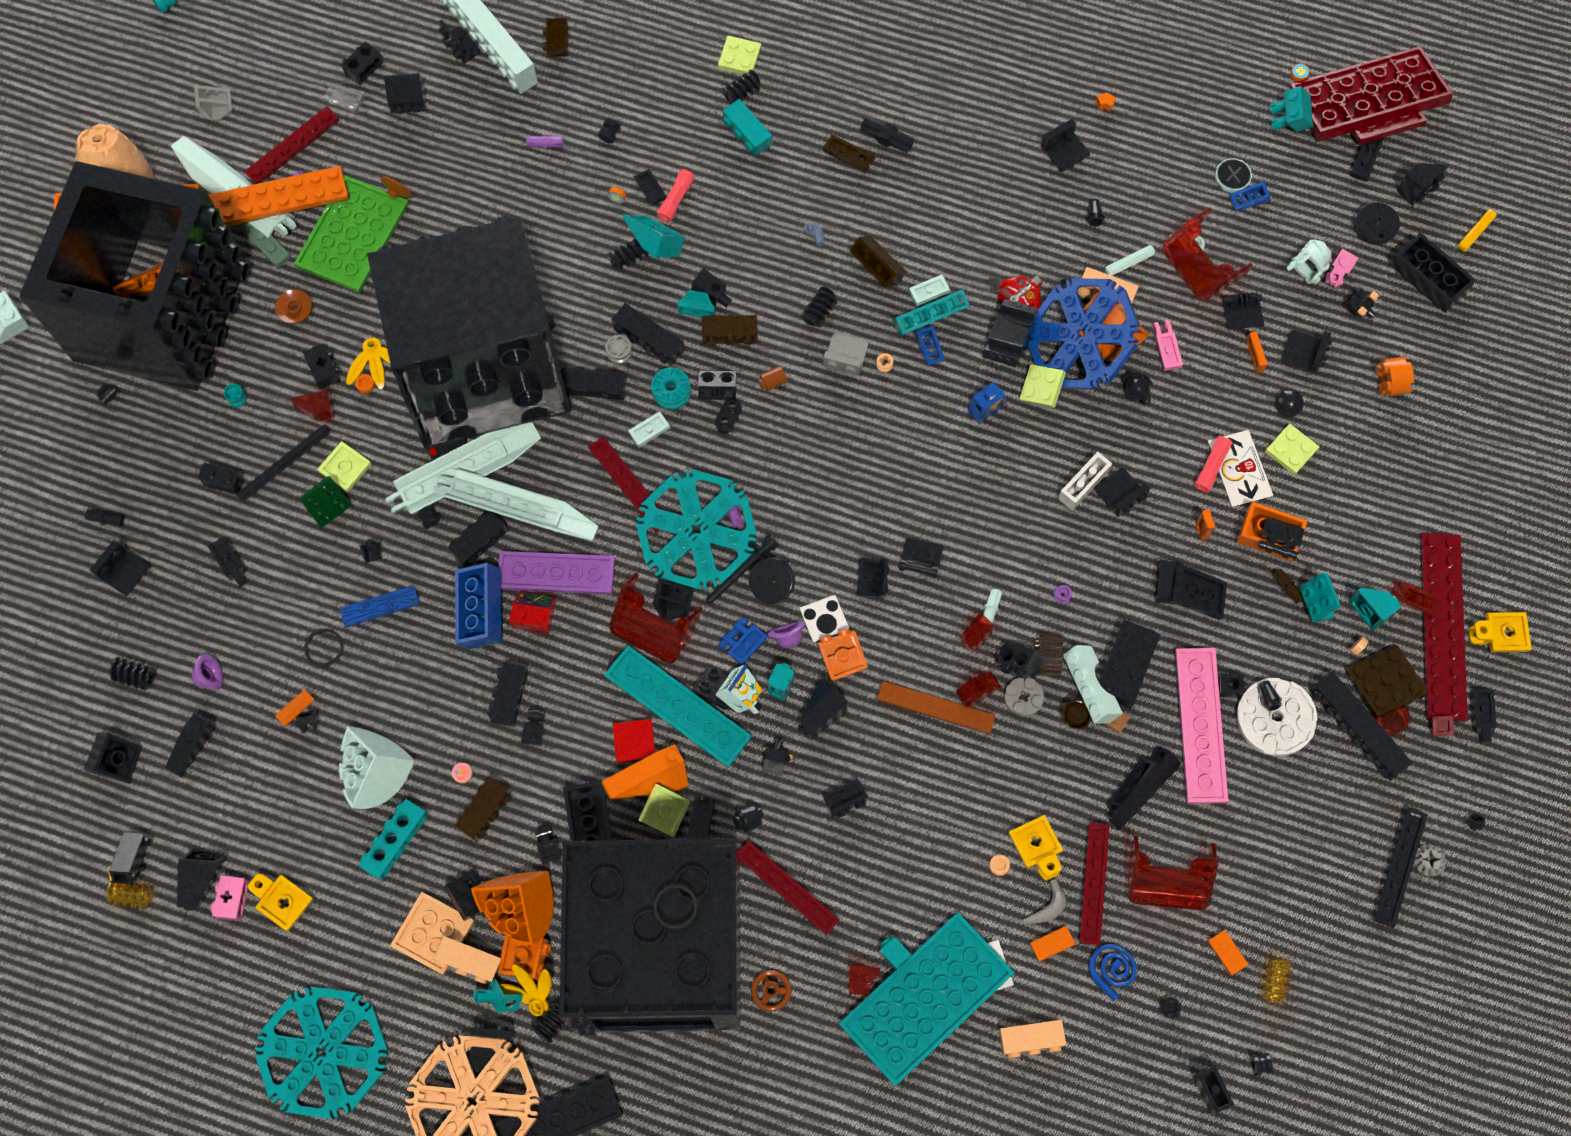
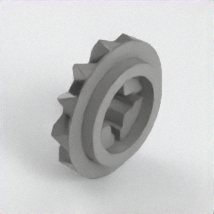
M1427 844L1418 848L1414 865L1420 873L1432 877L1439 875L1446 868L1447 859H1445L1444 852L1438 846ZM1429 854L1433 859L1437 860L1432 863V866L1429 861L1423 860L1428 858Z

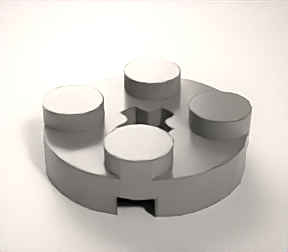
M1017 678L1007 686L1004 695L1007 709L1020 717H1030L1036 714L1042 706L1044 699L1041 686L1034 679ZM1021 693L1028 694L1027 702L1019 699Z

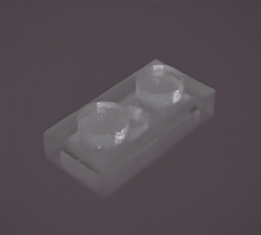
M334 84L330 85L323 97L325 102L357 113L364 101L363 95Z

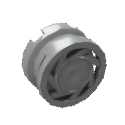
M614 335L606 342L607 357L614 364H624L629 361L632 356V348L627 337Z

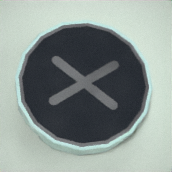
M1236 158L1222 161L1215 173L1216 183L1221 186V189L1230 193L1247 188L1252 178L1249 166Z

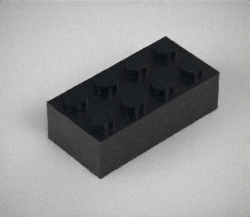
M1421 232L1396 254L1390 264L1445 313L1476 282V279Z
M1125 619L1120 626L1099 684L1106 692L1115 696L1120 706L1131 709L1161 634Z
M602 780L563 787L571 841H613L606 792L601 783Z

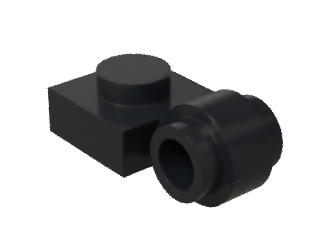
M533 707L528 709L527 720H530L531 724L524 723L521 738L522 744L541 746L545 728L542 725H538L545 718V711L541 708Z
M544 824L538 826V829H535L537 840H542L543 842L536 844L541 863L544 865L562 859L557 839L549 840L550 837L554 836L551 825L547 826Z

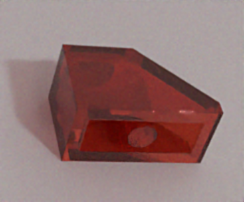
M328 390L291 398L295 409L315 421L325 422L330 420V418H335L332 397Z
M1395 582L1390 593L1398 599L1400 605L1428 615L1433 614L1439 597L1407 582Z
M979 613L962 633L963 645L975 652L991 638L995 626L982 613Z
M990 671L971 678L956 693L960 701L966 707H970L995 693L1002 686Z

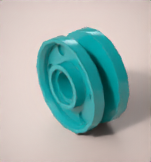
M668 367L660 370L652 379V394L659 406L674 410L681 408L688 402L691 396V386L688 376L682 370ZM670 386L676 387L672 391L667 390Z

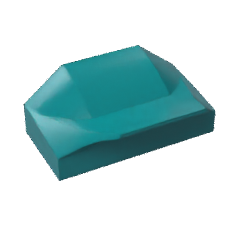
M688 290L686 295L678 301V314L700 318L702 316L716 315L715 307L707 293Z

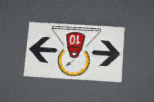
M1249 430L1224 436L1233 443L1224 458L1219 472L1232 507L1273 496ZM1216 439L1208 440L1211 449Z

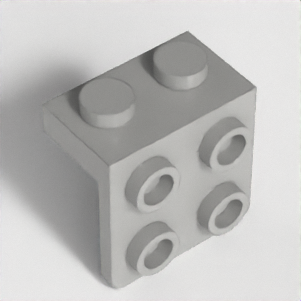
M833 334L829 349L825 351L823 367L859 376L868 348V342L840 334Z

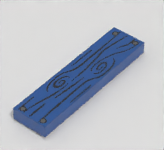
M413 585L339 609L344 626L347 628L420 605Z

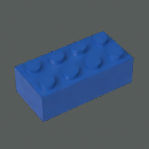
M489 563L455 570V644L467 649L501 643V569Z

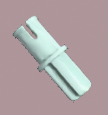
M992 589L988 602L984 605L985 611L980 624L985 627H992L995 614L999 611L998 605L1002 596L1000 590Z

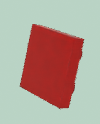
M652 719L612 723L616 763L641 761L655 753Z

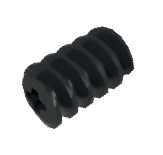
M750 69L748 73L743 74V77L739 76L737 81L733 80L731 84H727L721 90L729 103H734L736 99H740L743 102L742 96L747 99V92L754 95L753 89L760 91V79L755 71Z
M636 238L632 240V243L627 242L626 247L621 245L620 251L614 249V254L611 252L607 253V257L616 272L617 268L624 271L623 265L630 268V261L636 264L635 258L642 261V254L647 258L649 257L648 251L641 247Z
M820 287L812 299V303L808 304L804 314L801 315V319L808 325L820 328L822 326L821 322L826 321L824 316L830 315L828 310L832 311L834 309L833 305L838 304L834 292L827 287Z
M116 657L113 660L110 668V678L112 681H118L120 684H126L127 686L133 685L134 688H140L141 690L149 689L156 677V669L154 667L149 671V666L145 665L142 669L141 663L135 666L134 661H130L128 664L127 659L121 661L120 657Z
M557 1002L553 1003L556 1008L555 1010L547 1009L550 1014L549 1016L542 1014L544 1022L536 1020L538 1028L530 1027L543 1041L550 1043L553 1041L550 1035L556 1037L559 1035L556 1029L564 1030L562 1024L564 1021L559 1018V1003Z

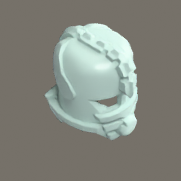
M1310 240L1300 253L1291 259L1292 261L1289 263L1290 265L1287 267V270L1290 271L1294 267L1300 275L1305 277L1308 284H1316L1320 281V276L1332 263L1331 251L1323 241Z

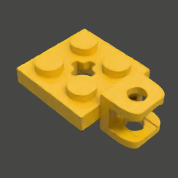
M1526 612L1487 613L1485 615L1486 621H1478L1474 626L1468 628L1470 643L1475 645L1489 644L1490 652H1529L1532 650ZM1508 628L1513 634L1507 636L1504 631Z
M1045 815L1009 831L1008 834L1027 869L1035 866L1045 881L1059 875L1061 864L1056 855L1062 853L1063 849ZM1033 837H1035L1036 840H1041L1038 847H1036L1035 845H1031Z
M256 874L248 884L249 890L261 899L255 908L287 932L290 931L314 900L282 875L273 882L262 874ZM288 898L289 906L281 909L280 907L282 904L280 903V900H286Z

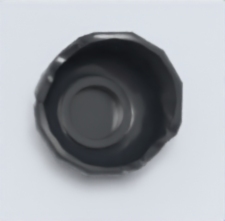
M1285 389L1276 396L1275 407L1279 414L1285 417H1294L1303 409V397L1296 390Z

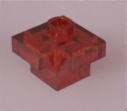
M865 964L849 966V995H869L871 982L880 978V968H870V966H865Z

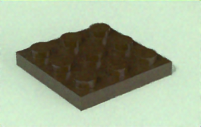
M1398 645L1345 669L1346 674L1375 719L1429 694Z

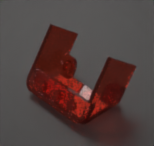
M1210 207L1187 221L1162 246L1165 256L1196 298L1201 301L1209 300L1245 277L1253 266L1249 263L1237 272L1229 264H1221L1215 267L1195 241V238L1202 232L1201 224L1212 211Z
M635 573L621 587L609 623V629L613 635L666 663L672 664L680 657L694 633L703 608L699 606L690 618H680L676 625L643 609L645 599L641 593L634 590L639 575Z
M1138 836L1133 837L1128 876V898L1130 902L1139 905L1190 910H1204L1209 906L1218 869L1215 843H1211L1208 859H1194L1190 863L1188 870L1149 866V856L1139 851Z

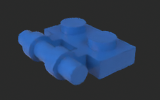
M744 617L733 625L734 628L728 634H725L721 638L722 641L718 644L721 650H724L727 645L730 646L731 649L727 652L728 655L741 666L768 639V636L754 624L749 629L745 628L749 621ZM738 633H741L743 636L735 642L733 639Z

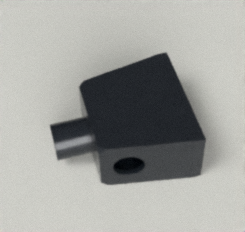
M705 268L700 271L693 281L691 290L707 293L714 307L720 303L728 308L733 300L725 294L726 284Z

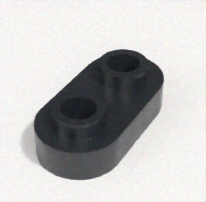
M738 399L726 400L715 420V427L718 432L727 434L733 430L742 412V404ZM735 405L736 407L732 409L729 406ZM726 420L728 423L722 424L721 422Z

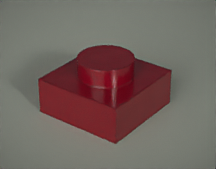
M1452 714L1431 715L1433 736L1454 735Z

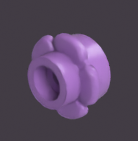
M1061 585L1055 588L1054 599L1058 603L1062 602L1065 604L1070 601L1073 593L1068 586Z

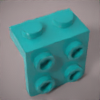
M1321 573L1299 587L1313 623L1331 620L1335 617L1333 612L1340 608V602L1327 573Z

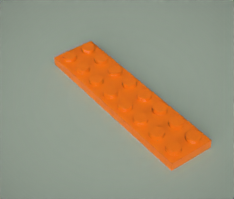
M340 166L209 194L215 207L220 210V216L226 226L349 199Z

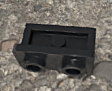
M864 557L859 559L857 596L875 600L886 596L888 592V559L884 558L880 561Z
M858 778L822 795L832 818L835 816L838 818L843 817L849 813L848 810L854 807L856 809L864 807L869 799Z

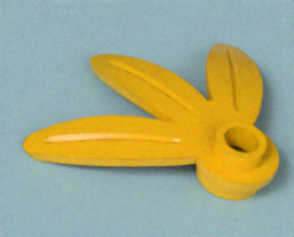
M369 338L363 343L364 351L351 364L346 383L348 385L353 384L369 361L372 378L377 387L382 389L384 387V369L380 358L390 364L387 348L381 347L378 339Z
M512 965V970L525 991L513 985L499 984L504 995L522 994L523 999L521 1003L529 1004V1010L533 1015L542 1016V1014H546L549 1008L546 998L552 987L549 972L543 969L538 979V987H536L535 982L525 970L517 965Z

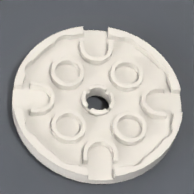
M1280 678L1260 680L1249 687L1239 701L1237 707L1239 730L1244 739L1253 748L1264 754L1272 756L1293 754L1301 750L1315 733L1317 711L1314 702L1302 687L1292 681L1288 682ZM1269 680L1282 698V706L1279 709L1267 711L1263 707L1261 692L1258 686L1263 681ZM1278 712L1282 720L1279 722L1272 720V713Z

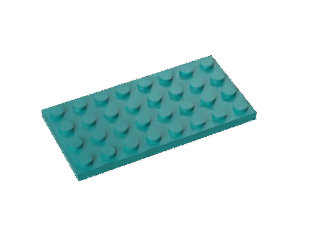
M957 913L848 1014L839 1025L896 1087L1015 972L972 926Z

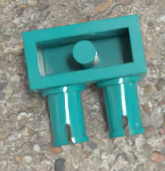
M1299 86L1285 91V98L1283 100L1270 104L1273 115L1286 110L1284 116L1271 120L1274 130L1290 126L1298 132L1313 126L1311 96L1303 87Z

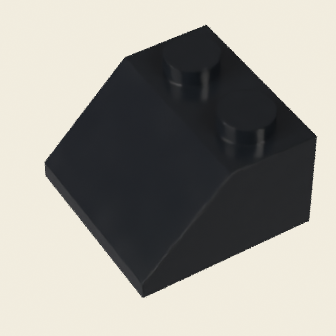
M420 73L384 76L387 102L391 113L402 114L403 112L418 113L426 111V91Z
M98 732L83 770L129 784L143 746L110 733Z

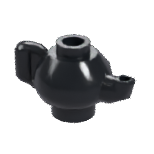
M1132 370L1127 371L1121 378L1124 385H1126L1127 392L1125 395L1131 401L1143 400L1144 404L1148 406L1151 402L1150 386L1153 382L1143 373L1138 377Z

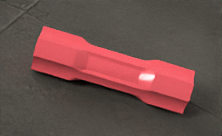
M681 169L671 191L657 212V216L661 220L666 222L672 221L681 200L695 179L692 172Z
M1224 436L1217 437L1210 456L1195 483V487L1205 493L1210 492L1224 458L1233 443L1230 439Z

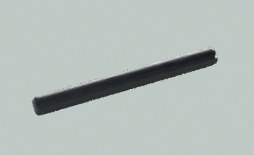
M326 425L319 427L237 492L239 499L243 502L329 435L330 430Z

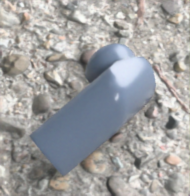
M806 223L804 230L815 238L816 246H824L825 241L822 228L814 223Z

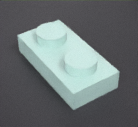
M940 275L909 288V293L916 306H919L950 293V288L943 275Z
M659 411L628 430L636 445L641 447L669 430L670 425Z

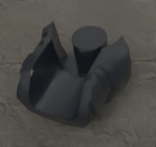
M368 539L365 545H360L365 563L381 559L380 551L382 547L380 542Z

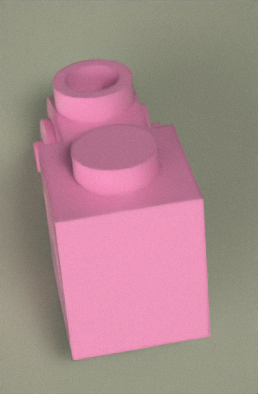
M1342 249L1332 264L1335 266L1333 271L1326 274L1325 283L1330 284L1335 289L1342 285L1344 282L1342 281L1345 273L1349 275L1359 258Z

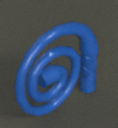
M1107 944L1100 946L1092 954L1089 960V972L1094 983L1108 997L1115 1001L1119 995L1101 979L1102 977L1095 969V961L1098 954L1106 949H1117L1129 958L1132 965V975L1125 982L1113 981L1105 970L1108 959L1112 957L1119 958L1125 965V972L1119 975L1115 972V970H1118L1123 965L1118 959L1111 964L1110 972L1117 979H1123L1128 976L1130 966L1128 960L1123 955L1110 953L1102 960V976L1114 986L1124 987L1130 985L1137 975V965L1132 955L1126 949L1119 945Z

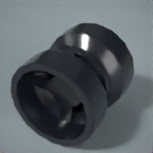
M607 118L603 122V128L599 130L597 135L603 142L612 144L616 138L615 134L620 131L621 126L615 120Z

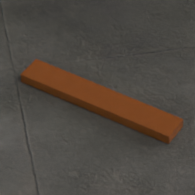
M882 681L877 701L989 735L995 719L994 714Z

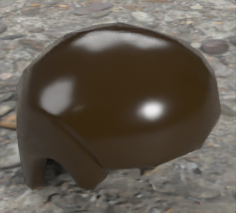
M1072 700L1062 710L1063 721L1072 729H1083L1092 720L1087 706L1082 700Z

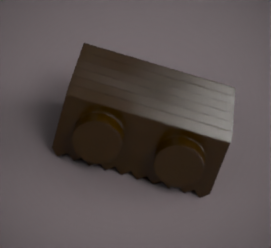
M546 18V25H543V36H546V40H542L543 51H546L547 57L568 56L569 26L567 18Z
M1040 634L1038 639H1035L1034 649L1043 657L1044 661L1036 675L1058 678L1062 673L1063 636Z

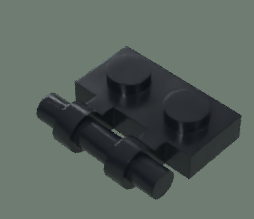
M1267 517L1261 537L1268 539V542L1260 540L1258 548L1264 549L1267 553L1274 552L1280 554L1283 558L1297 559L1298 552L1291 549L1292 547L1299 549L1305 529ZM1275 542H1278V543L1284 544L1285 547H1281V546L1274 545V544H1275Z

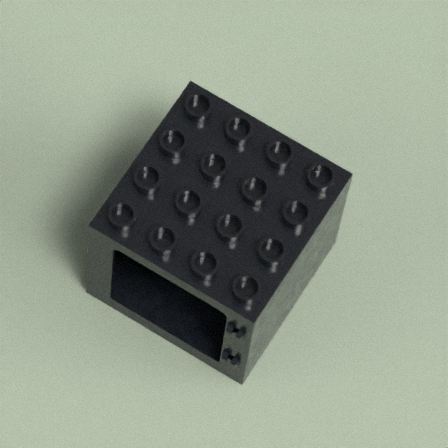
M75 161L19 297L73 362L198 392L202 380L208 381L212 375L213 360L210 358L214 348H220L224 343L226 329L223 324L227 314L233 315L237 309L238 296L235 292L239 282L245 283L250 273V263L243 257L239 244H236L230 228L225 225L220 216V210L215 207L207 191ZM138 242L169 248L150 298L145 302L118 297L113 291L114 286L123 282Z
M520 216L514 218L498 217L489 224L477 227L461 226L452 233L436 237L424 235L415 242L399 246L387 244L381 246L377 251L367 253L391 369L424 449L571 412L563 378L567 375L565 363L558 361L551 331L555 328L552 315L546 314Z
M735 838L563 841L559 1018L574 1032L579 1033L580 1036H585V1033L594 1036L598 1032L741 1030L740 864ZM671 885H681L688 888L697 900L698 910L696 917L688 926L682 929H669L663 926L654 914L656 896L661 890ZM678 888L670 889L659 898L657 904L658 915L668 925H682L693 915V898L685 890Z

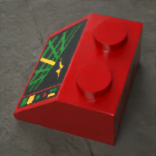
M519 591L512 604L509 618L511 627L550 634L557 596Z

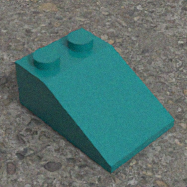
M623 215V219L644 250L649 252L650 256L654 258L662 256L667 259L679 257L685 236L648 216Z

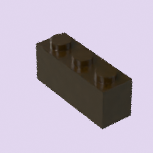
M871 235L859 237L850 249V252L886 288L898 285L907 273Z
M757 315L702 316L703 344L715 346L717 344L734 345L735 343H744L751 345L758 343Z
M488 777L455 824V828L475 842H478L479 839L482 840L488 832L487 827L491 822L494 823L498 818L500 808L506 806L511 798L510 790L493 778Z

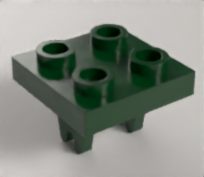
M330 476L298 498L320 528H323L352 506Z

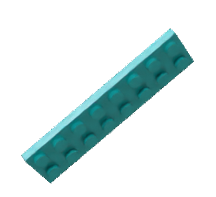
M629 645L604 674L606 679L727 768L731 766L752 738V735Z

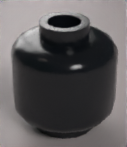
M749 803L736 809L732 819L737 830L747 833L760 827L764 816L760 807Z

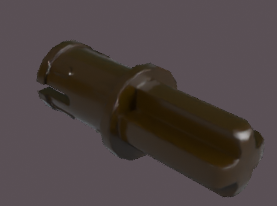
M1282 569L1277 570L1273 574V577L1282 586V591H1286L1296 605L1304 599L1301 591L1295 585L1296 582H1292Z

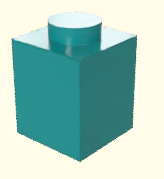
M895 936L891 940L887 938L880 945L882 949L879 951V954L895 971L911 957L909 951Z

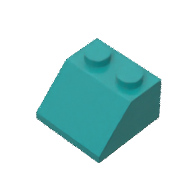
M1360 588L1348 601L1372 631H1375L1389 621L1402 608L1398 599L1389 592Z

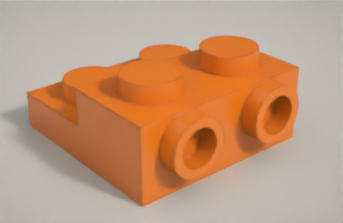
M849 628L839 631V635L833 638L831 635L820 638L821 642L817 643L831 681L868 668L856 632L854 630L850 631Z
M505 935L497 974L516 977L512 970V965H517L525 970L533 980L538 981L543 969L547 970V965L544 963L546 956H549L551 952V945L548 944L549 940L542 938L533 945H525L513 942L510 937Z

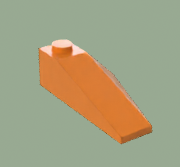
M164 261L114 286L113 291L118 297L122 298L152 292Z
M675 744L646 757L601 782L610 800L646 795V797L650 796L655 784L674 793L688 787L685 762Z

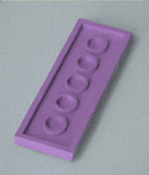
M500 551L498 568L501 569V590L612 595L615 556Z

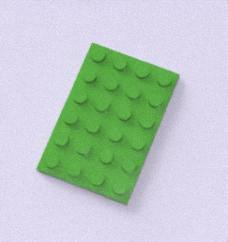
M344 175L343 178L349 199L327 204L295 260L294 266L360 293L371 274L367 253L377 251L381 246L387 245L409 202L399 196L396 199L392 198L386 191Z

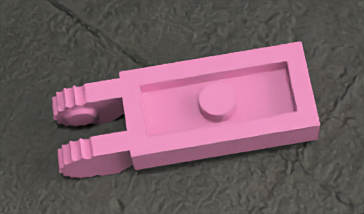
M1170 321L1164 322L1166 333L1163 334L1158 322L1153 323V331L1163 370L1182 368L1181 355Z

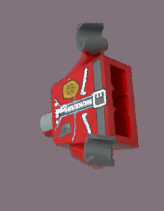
M1023 275L1018 278L1007 279L993 277L989 282V285L995 286L993 288L995 292L1000 289L997 299L1001 302L1006 299L1040 308L1041 291L1038 287L1042 285V280L1038 276H1034L1030 281Z

